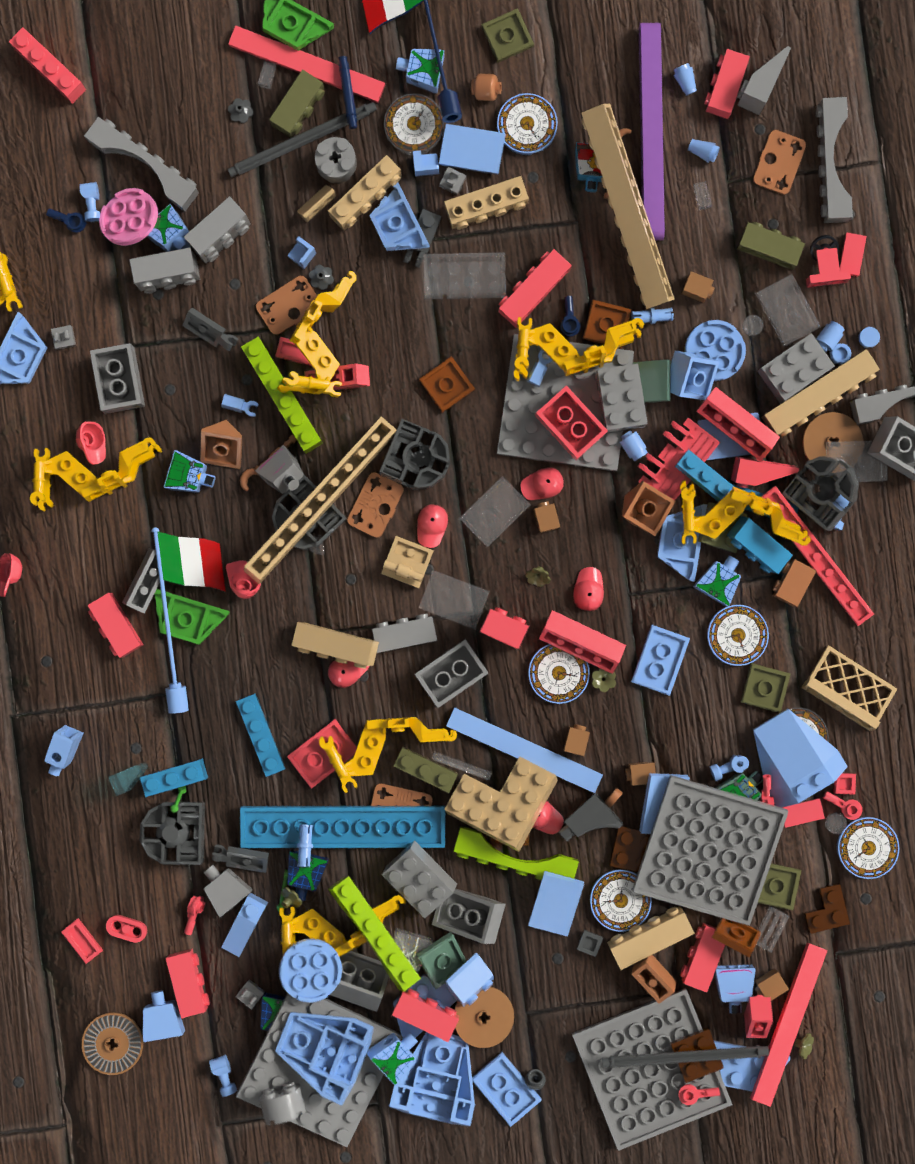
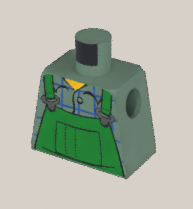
M757 771L753 772L748 778L743 773H737L714 788L758 800L762 794L756 789V786L763 781V777Z

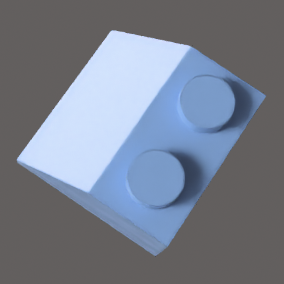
M674 351L670 365V393L679 397L705 400L711 392L719 361L692 353Z
M475 953L446 980L447 990L463 1007L467 1004L470 1006L478 999L477 994L482 989L486 991L492 986L494 975L480 956Z

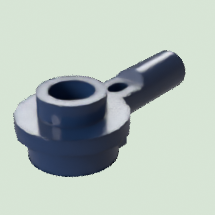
M50 208L47 211L48 217L64 222L73 233H79L86 227L85 217L80 213L75 212L66 215Z
M566 296L564 297L566 317L562 320L560 329L565 336L572 337L580 331V322L574 316L573 297Z

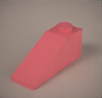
M356 363L339 366L330 382L340 381L342 385L340 387L333 386V390L370 386L369 366ZM315 370L304 371L305 377H316Z
M736 456L731 480L737 483L736 486L748 488L749 485L757 486L798 473L799 468L789 464L764 460L760 462L757 459Z

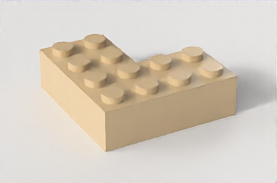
M519 757L500 792L464 774L444 810L450 816L519 852L558 779L555 774Z

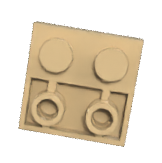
M396 536L381 574L420 588L434 550Z

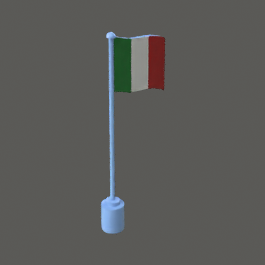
M155 527L151 532L154 534L173 683L169 684L168 688H165L168 713H182L189 711L186 686H181V682H177L164 581L184 586L212 587L226 592L220 544L202 538L177 537L158 532L159 529Z

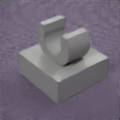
M448 167L439 187L458 195L466 175Z
M71 325L51 329L56 350L76 346Z
M248 980L236 995V998L252 1010L265 991L251 980Z

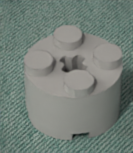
M331 137L318 144L315 152V162L319 174L334 184L348 181L357 167L355 151L352 145L346 139ZM334 158H338V163H334Z
M293 1081L283 1084L281 1089L274 1090V1088L263 1090L262 1096L259 1098L266 1125H270V1121L273 1120L275 1124L284 1123L297 1118L298 1112L302 1111L303 1114L306 1112L300 1086L295 1085Z

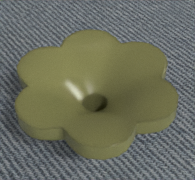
M540 566L527 571L525 574L526 578H528V583L535 584L538 587H543L551 581L548 576L549 573Z
M601 668L599 671H594L592 673V678L594 679L592 682L593 687L599 688L601 692H607L609 688H614L616 686V681L614 680L616 677L615 672L611 674Z
M288 887L281 891L282 896L285 898L281 902L284 908L292 905L298 909L302 905V901L298 898V894L295 891L290 890Z
M807 1033L802 1040L796 1039L794 1043L795 1047L800 1048L799 1055L803 1059H806L812 1051L814 1038L810 1033Z

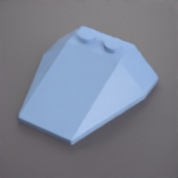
M789 709L784 710L753 729L762 774L771 775L770 797H774L775 806L782 808L802 802L834 783L848 767L833 745Z
M290 1012L275 1052L322 1097L342 1106L356 1082L371 1044L374 1026L356 1018Z
M426 1032L413 1053L416 1058L415 1062L398 1084L394 1085L389 1107L407 1114L444 1123L470 1126L475 1102L469 1044L457 1035L452 1034L449 1042H446Z

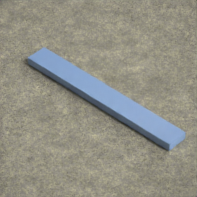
M455 707L446 725L515 758L522 757L556 776L593 793L596 792L603 774Z

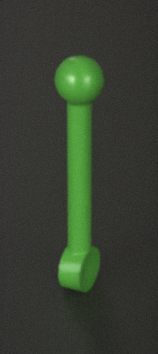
M186 786L178 788V796L174 805L170 808L173 813H176L179 809L178 804L182 794L186 793Z
M286 869L282 890L287 886L288 870ZM282 894L280 897V903L277 905L278 911L280 908L283 907L281 904V902L284 900Z

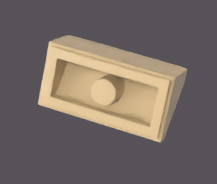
M325 185L297 213L305 222H308L336 197L335 190Z

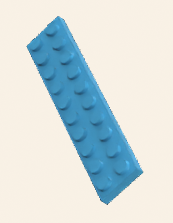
M241 806V848H297L300 825H313L311 841L313 848H406L414 840L422 848H445V806Z

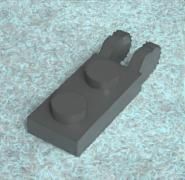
M423 209L418 223L431 246L442 216ZM430 247L408 249L404 262L409 263L413 251H418L420 254L415 262V267L420 268Z

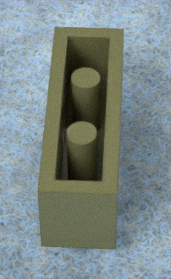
M302 70L269 119L271 126L290 138L294 134L297 135L302 129L303 124L301 123L305 117H310L314 110L313 105L316 101H320L325 93L323 82Z
M748 222L743 230L737 250L794 270L799 262L805 243L801 242V239L798 237H787L782 235V232L779 230H768L763 228V225L760 223Z
M404 746L394 764V767L448 793L458 776L457 772Z

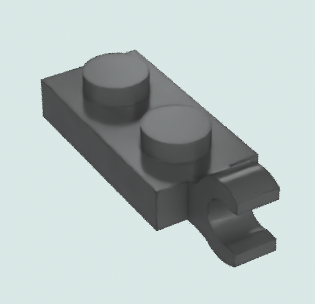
M194 308L188 311L183 327L215 347L220 344L224 349L230 351L232 346L236 345L238 338L234 335L224 334L225 328Z
M215 845L214 853L212 854L213 861L226 862L227 867L267 872L269 853L231 846L226 850L222 845Z

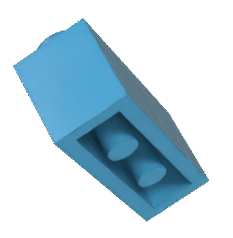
M741 516L727 534L732 539L730 543L738 549H744L746 551L745 555L754 562L757 560L761 564L759 567L768 574L770 572L779 574L793 556L750 518Z
M202 758L140 777L145 797L205 780L208 778Z

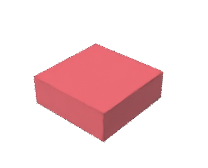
M842 773L834 782L833 793L855 794L856 774Z

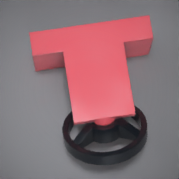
M830 235L817 237L810 246V254L817 261L819 274L810 275L806 279L807 288L847 283L851 279L850 271L840 272L838 261L839 245L836 239ZM828 238L833 240L830 244H816L821 239ZM814 247L818 249L816 250L817 258L813 255Z

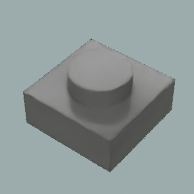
M584 929L576 949L596 957L603 937Z

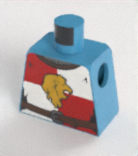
M576 142L577 180L586 181L585 191L597 192L598 182H602V174L595 164V152L591 149L589 143Z

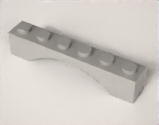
M847 97L822 98L816 106V117H819L817 137H820L818 157H821L819 177H822L820 197H823L821 217H824V223L849 222L853 218L852 197L841 184L834 164L836 137L842 124L848 118Z
M98 117L84 135L86 140L104 154H124L145 163L159 177L167 199L185 212L199 194L196 188L197 184L188 177L184 179L179 176L180 172L173 166L168 168L163 164L164 160L158 155H150L147 152L148 149L140 142L135 144L131 141L132 137L125 131H117L115 129L116 125L107 118L102 120Z
M907 385L895 387V391L891 392L883 389L876 391L873 396H868L867 393L855 396L856 399L850 402L854 421L857 425L879 420L895 403L915 397V386L907 388Z

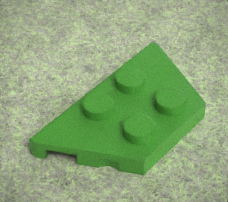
M265 0L263 32L297 51L334 28V23L292 0Z
M156 589L154 595L159 618L160 633L166 634L161 590ZM165 591L170 633L173 637L200 645L230 613V611Z

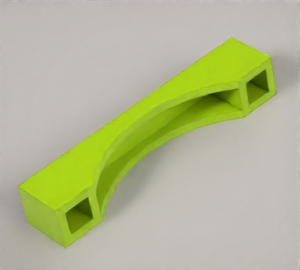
M259 336L241 346L303 451L308 453L323 444L292 391L282 393L277 389L279 385L286 386L282 382L283 376Z
M460 826L454 846V852H457L458 857L468 859L471 856L477 858V862L486 865L492 862L496 864L497 868L508 870V867L516 869V873L527 876L528 873L534 874L538 880H542L544 871L574 879L579 864L578 859L561 854L540 860L513 858L495 849L480 831Z
M343 877L328 888L338 905L366 938L398 990L405 992L421 978L350 877Z

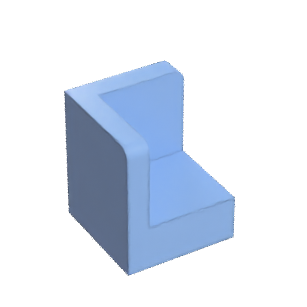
M421 150L413 151L415 176L439 174L436 153L421 155Z
M298 236L296 238L297 243L288 254V258L305 269L315 256L316 251L313 246Z

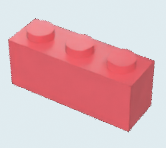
M729 49L726 50L724 55H720L717 67H720L718 74L714 73L710 85L714 87L712 93H707L704 102L707 105L705 112L729 119L750 56Z
M107 593L88 605L90 617L94 622L97 620L99 623V632L104 639L108 638L111 643L109 648L114 656L118 655L119 658H123L144 645L113 593Z
M703 923L702 927L699 926L695 933L697 940L695 945L689 949L687 955L689 961L687 966L684 965L682 967L680 977H682L681 980L684 984L707 993L725 945L712 938L716 927Z
M192 948L168 955L166 962L181 1019L206 1012L210 1001L208 994L203 991L202 986L205 983L203 974L199 973L197 968L199 965L197 953H194Z
M408 989L405 992L402 991L392 1012V1016L446 1042H449L459 1021V1015L456 1014V1010L447 1006L444 1009L438 1006V1002L434 999L419 997V993L413 989Z

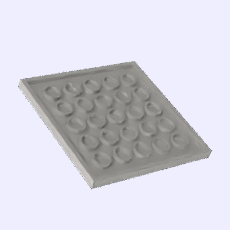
M514 334L497 454L617 472L621 448L619 442L622 441L623 431L606 433L575 461L535 417V414L567 385L604 426L596 371L598 369L631 365L633 363L634 351L617 349L612 362L604 363L602 368L595 366L589 368L587 373L580 371L569 376H565L564 371L552 360L551 363L546 365L548 369L538 387L527 382V379L522 374H519V382L514 379V364L517 359L518 348L516 347L519 334ZM569 342L578 351L580 356H583L587 348L595 346ZM536 345L529 346L527 355L529 356L527 359L529 367L526 369L528 377L535 362H539L538 354L541 348ZM543 352L542 357L549 359V356Z
M670 775L633 885V892L750 926L789 811L778 806Z
M686 988L674 992L660 1004L654 1000L572 1033L618 1151L732 1105L719 1070L685 1083L678 1063L614 1067L612 1069L602 1065V1058L610 1056L673 1052L670 1042L703 1030ZM685 1084H692L697 1089L719 1087L720 1096L698 1098L695 1104L685 1105L679 1100L678 1091Z
M287 992L236 1097L261 1108L259 1098L262 1096L263 1090L274 1088V1090L281 1089L283 1084L293 1081L295 1085L300 1086L306 1112L304 1114L302 1111L298 1112V1117L290 1120V1122L348 1147L384 1073L366 1054L356 1082L342 1106L322 1097L275 1052L290 1012L350 1017L374 1026L369 1049L391 1033H394L400 1040L403 1036L401 1033L326 998L317 1002H302L296 1000Z

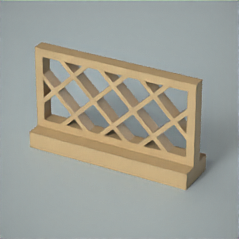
M829 645L825 648L809 678L801 687L869 731L877 729L880 724L879 720L897 691V688ZM829 653L836 656L837 665L828 666L826 657ZM842 666H852L855 675L845 677ZM839 667L841 678L832 680L829 669ZM825 670L828 681L821 683L815 679L818 671ZM866 675L870 678L872 686L862 688L860 677ZM856 678L858 689L849 691L846 680ZM842 681L845 692L837 693L834 691L833 683ZM883 686L890 690L886 698H879L877 687ZM873 689L876 700L866 702L863 691ZM859 692L862 703H853L850 694ZM877 703L879 711L876 716L869 713L867 704Z

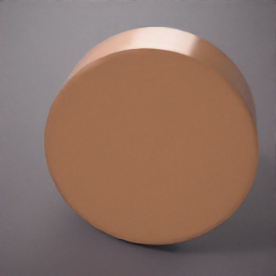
M618 788L615 789L607 798L605 804L611 808L623 792Z

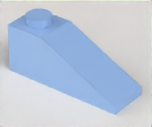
M250 893L221 948L240 957L268 902Z

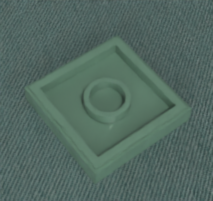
M671 361L633 362L632 364L638 363L644 403L670 401Z
M451 932L417 954L424 971L435 989L445 984L446 980L467 962Z

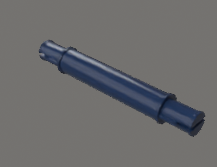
M341 56L338 58L347 122L349 129L358 128L350 68L347 57Z

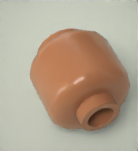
M478 74L475 79H472L471 93L475 95L477 100L494 101L497 95L501 94L502 83L498 82L496 75Z

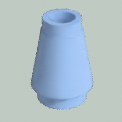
M689 63L674 69V77L683 92H685V95L696 92L693 68H690Z
M694 139L691 140L688 151H691L706 162H714L720 147L716 146V143Z

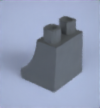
M595 792L564 821L566 825L559 833L568 841L574 835L579 837L594 829L620 828L623 826V822Z

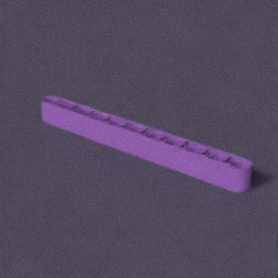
M640 23L639 69L642 202L655 241L664 240L665 234L661 23Z

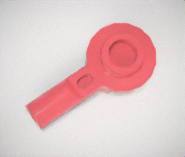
M765 774L763 775V790H761L760 801L774 805V797H770L771 775Z
M828 791L825 792L823 798L840 807L847 819L855 820L861 816L862 806L857 800L850 799L844 801Z
M194 895L188 904V921L184 933L187 935H192L197 914L202 913L205 908L203 896Z
M685 1084L678 1091L679 1100L685 1105L695 1104L698 1098L720 1096L719 1087L697 1089L692 1084Z

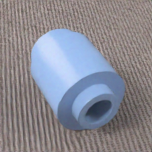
M834 321L825 325L816 338L825 352L833 351L843 336L844 328Z
M630 430L621 436L622 441L619 443L628 457H632L633 461L648 453L645 449L647 448L637 432L632 433Z

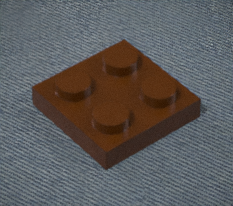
M625 826L618 828L609 865L638 872L650 834H642L638 829Z
M709 1028L670 1042L673 1052L717 1049ZM721 1060L678 1063L685 1083L724 1068Z

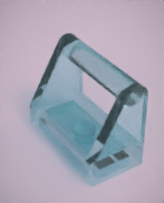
M147 763L135 765L108 777L116 796L133 789L140 777L148 769Z

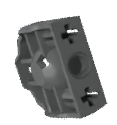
M402 418L379 475L413 490L432 488L444 479L449 468L448 444L437 432L430 431L425 427ZM424 432L434 436L430 446L420 443ZM401 442L407 444L403 451V460L396 457ZM419 446V451L415 453L411 451L414 447ZM435 459L446 464L443 473L431 469ZM426 466L425 469L419 471L420 467ZM408 470L418 474L414 486L404 482Z
M819 456L806 462L804 468L795 476L782 495L822 528L832 531L857 501L859 482L854 469L841 458ZM840 463L845 466L846 470L838 478L832 472ZM808 469L816 474L815 479H812V481L804 476ZM815 484L820 485V492L818 493L815 491ZM840 495L849 501L848 506L845 508L835 502ZM808 496L813 502L822 504L819 509L806 500Z
M305 475L299 480L297 489H289L276 501L272 515L275 532L315 490L316 486ZM288 495L298 503L290 512L281 504ZM332 504L297 542L294 548L308 550L320 546L347 518ZM318 525L326 532L319 541L310 534Z
M165 801L149 810L140 824V843L147 855L160 864L201 865L204 861L205 803L179 802L177 817L174 818L168 817V806L174 805L175 802ZM178 822L182 826V829L178 830L177 827L174 826L175 823ZM189 824L194 825V840H188L190 836ZM145 827H157V837H144ZM168 848H177L176 860H167Z

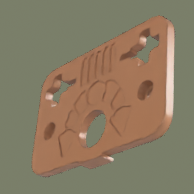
M773 130L761 153L760 162L753 178L754 183L783 195L787 194L790 191L801 162L806 142L784 132ZM799 142V147L802 149L797 150L794 156H792L793 148L790 146ZM769 153L774 154L776 162L774 164L766 163L765 155ZM786 176L785 184L788 187L780 190L777 181L780 182Z
M298 276L260 300L256 304V309L274 335H278L301 321L305 314L304 312L317 295L304 276ZM297 281H300L301 283H306V285H304V291L301 292V290L298 289L292 292V290H294L297 286ZM264 302L272 304L269 313L261 311ZM296 308L300 311L297 319H291L288 316L290 309Z
M371 473L348 516V523L373 537H381L390 518L392 519L396 511L395 508L404 492L403 486L380 476L378 473ZM379 477L380 487L376 486L371 492L372 483L370 480ZM382 504H388L390 506L389 514L381 515L379 507ZM362 510L361 518L363 519V522H358L357 524H354V519L352 518V516H357L358 513H360V511Z
M377 784L371 806H420L413 799H421L422 796H425L426 801H429V804L425 806H431L432 796L427 793L391 785ZM385 787L386 792L393 796H385L384 799H380L377 791Z

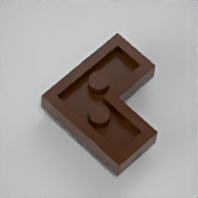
M840 884L820 887L819 892L823 908L804 913L810 934L850 924Z

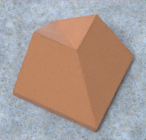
M227 420L203 428L201 430L200 462L236 469L241 468L242 435Z
M642 481L624 496L622 517L634 526L656 536L676 501Z

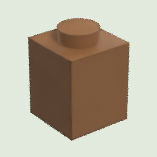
M691 271L681 294L704 303L706 298L710 299L715 288L712 287L714 280Z
M549 501L537 504L538 508H534V514L539 533L559 529L560 524L555 505L549 504Z
M574 724V727L569 726L563 751L584 756L590 734L589 731H585V726Z
M653 761L628 764L629 769H625L626 780L630 781L632 786L647 784L649 773H656Z
M775 968L754 981L757 985L754 988L756 993L764 997H770L771 1000L789 990Z

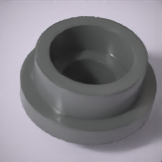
M533 1069L526 1074L525 1083L530 1089L540 1090L544 1087L546 1078L540 1070ZM532 1079H537L539 1082L535 1083Z

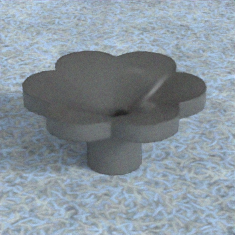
M236 98L233 104L228 107L231 119L234 122L246 123L248 118L253 116V109L248 100L242 101L240 98Z
M317 265L315 270L309 273L311 285L314 288L319 287L321 290H326L328 285L334 282L332 270L329 267L324 268L322 265Z

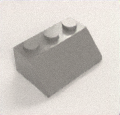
M353 951L339 957L342 964V977L335 990L329 995L377 1012L389 979L381 961Z

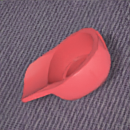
M83 422L76 432V444L80 450L84 451L87 461L91 465H97L106 458L105 434L103 428L98 423Z
M548 467L540 469L521 481L520 487L526 499L539 500L551 498L559 494L563 489L564 481L557 469Z
M427 505L419 513L417 540L424 547H437L445 533L448 515L441 506Z
M4 553L0 557L1 597L6 596L9 584L18 582L22 575L20 559L10 553Z
M244 560L228 563L226 571L231 590L238 597L249 599L258 592L261 583L258 584L244 572V566L248 563Z
M587 567L583 568L578 574L573 598L574 603L579 609L594 611L601 606L603 601V581L601 572L598 569Z
M334 660L329 666L328 677L335 686L346 688L353 685L368 670L369 666L363 669L355 667L354 662L347 661V664Z
M546 801L540 816H538L532 828L553 835L561 830L564 819Z

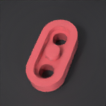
M114 915L106 923V930L110 935L130 942L138 943L147 935V927L143 922L122 915ZM115 922H120L121 928H116ZM134 928H139L140 934H135Z

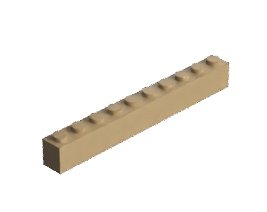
M602 104L582 112V125L588 131L590 137L588 142L596 155L595 164L601 171L602 185L607 189L609 195L608 203L614 210V221L616 226L620 228L622 234L621 242L627 249V260L629 265L633 267L635 273L634 281L641 291V302L648 309L674 300L611 105Z
M380 417L244 566V572L260 584L394 437L396 429L383 417Z

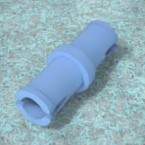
M649 308L646 311H632L631 319L640 318L644 323L650 322V324H655L659 321H673L674 314L671 313L673 312L672 308L657 310Z
M300 825L299 843H297V848H299L297 867H311L313 825Z

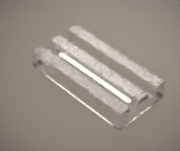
M770 906L758 929L761 935L756 945L772 952L789 915ZM774 912L776 915L761 943L759 940ZM780 916H782V919H781V921H780V923H779V925H778V927H777V929H776V931H775V933H774V935H773V937H772V939H771L769 945L767 946L766 944H767V942H768V940H769V938H770V936H771V934H772V932H773V930H774V928H775V926H776V924H777V922H778Z

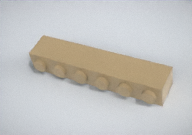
M866 349L761 418L769 429L782 438L792 431L790 427L797 424L799 427L809 420L807 416L814 413L816 416L824 411V405L831 402L833 405L843 399L841 394L848 391L850 394L860 388L858 383L864 380L867 383L877 377L875 372L880 369Z

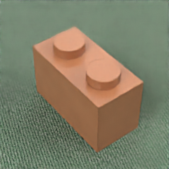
M794 559L787 562L783 567L782 573L784 574L781 580L775 582L772 590L775 591L773 594L775 598L793 607H798L816 570Z
M653 955L634 963L631 974L658 1004L675 992L676 980Z

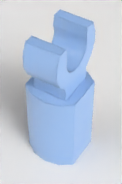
M542 349L538 354L539 362H535L527 379V382L538 387L548 369L546 365L552 362L550 357L549 359L542 357L544 352Z
M227 394L224 395L221 404L222 408L240 413L244 411L250 417H255L256 414L250 412L249 408L251 406H259L255 401L245 402L244 399Z

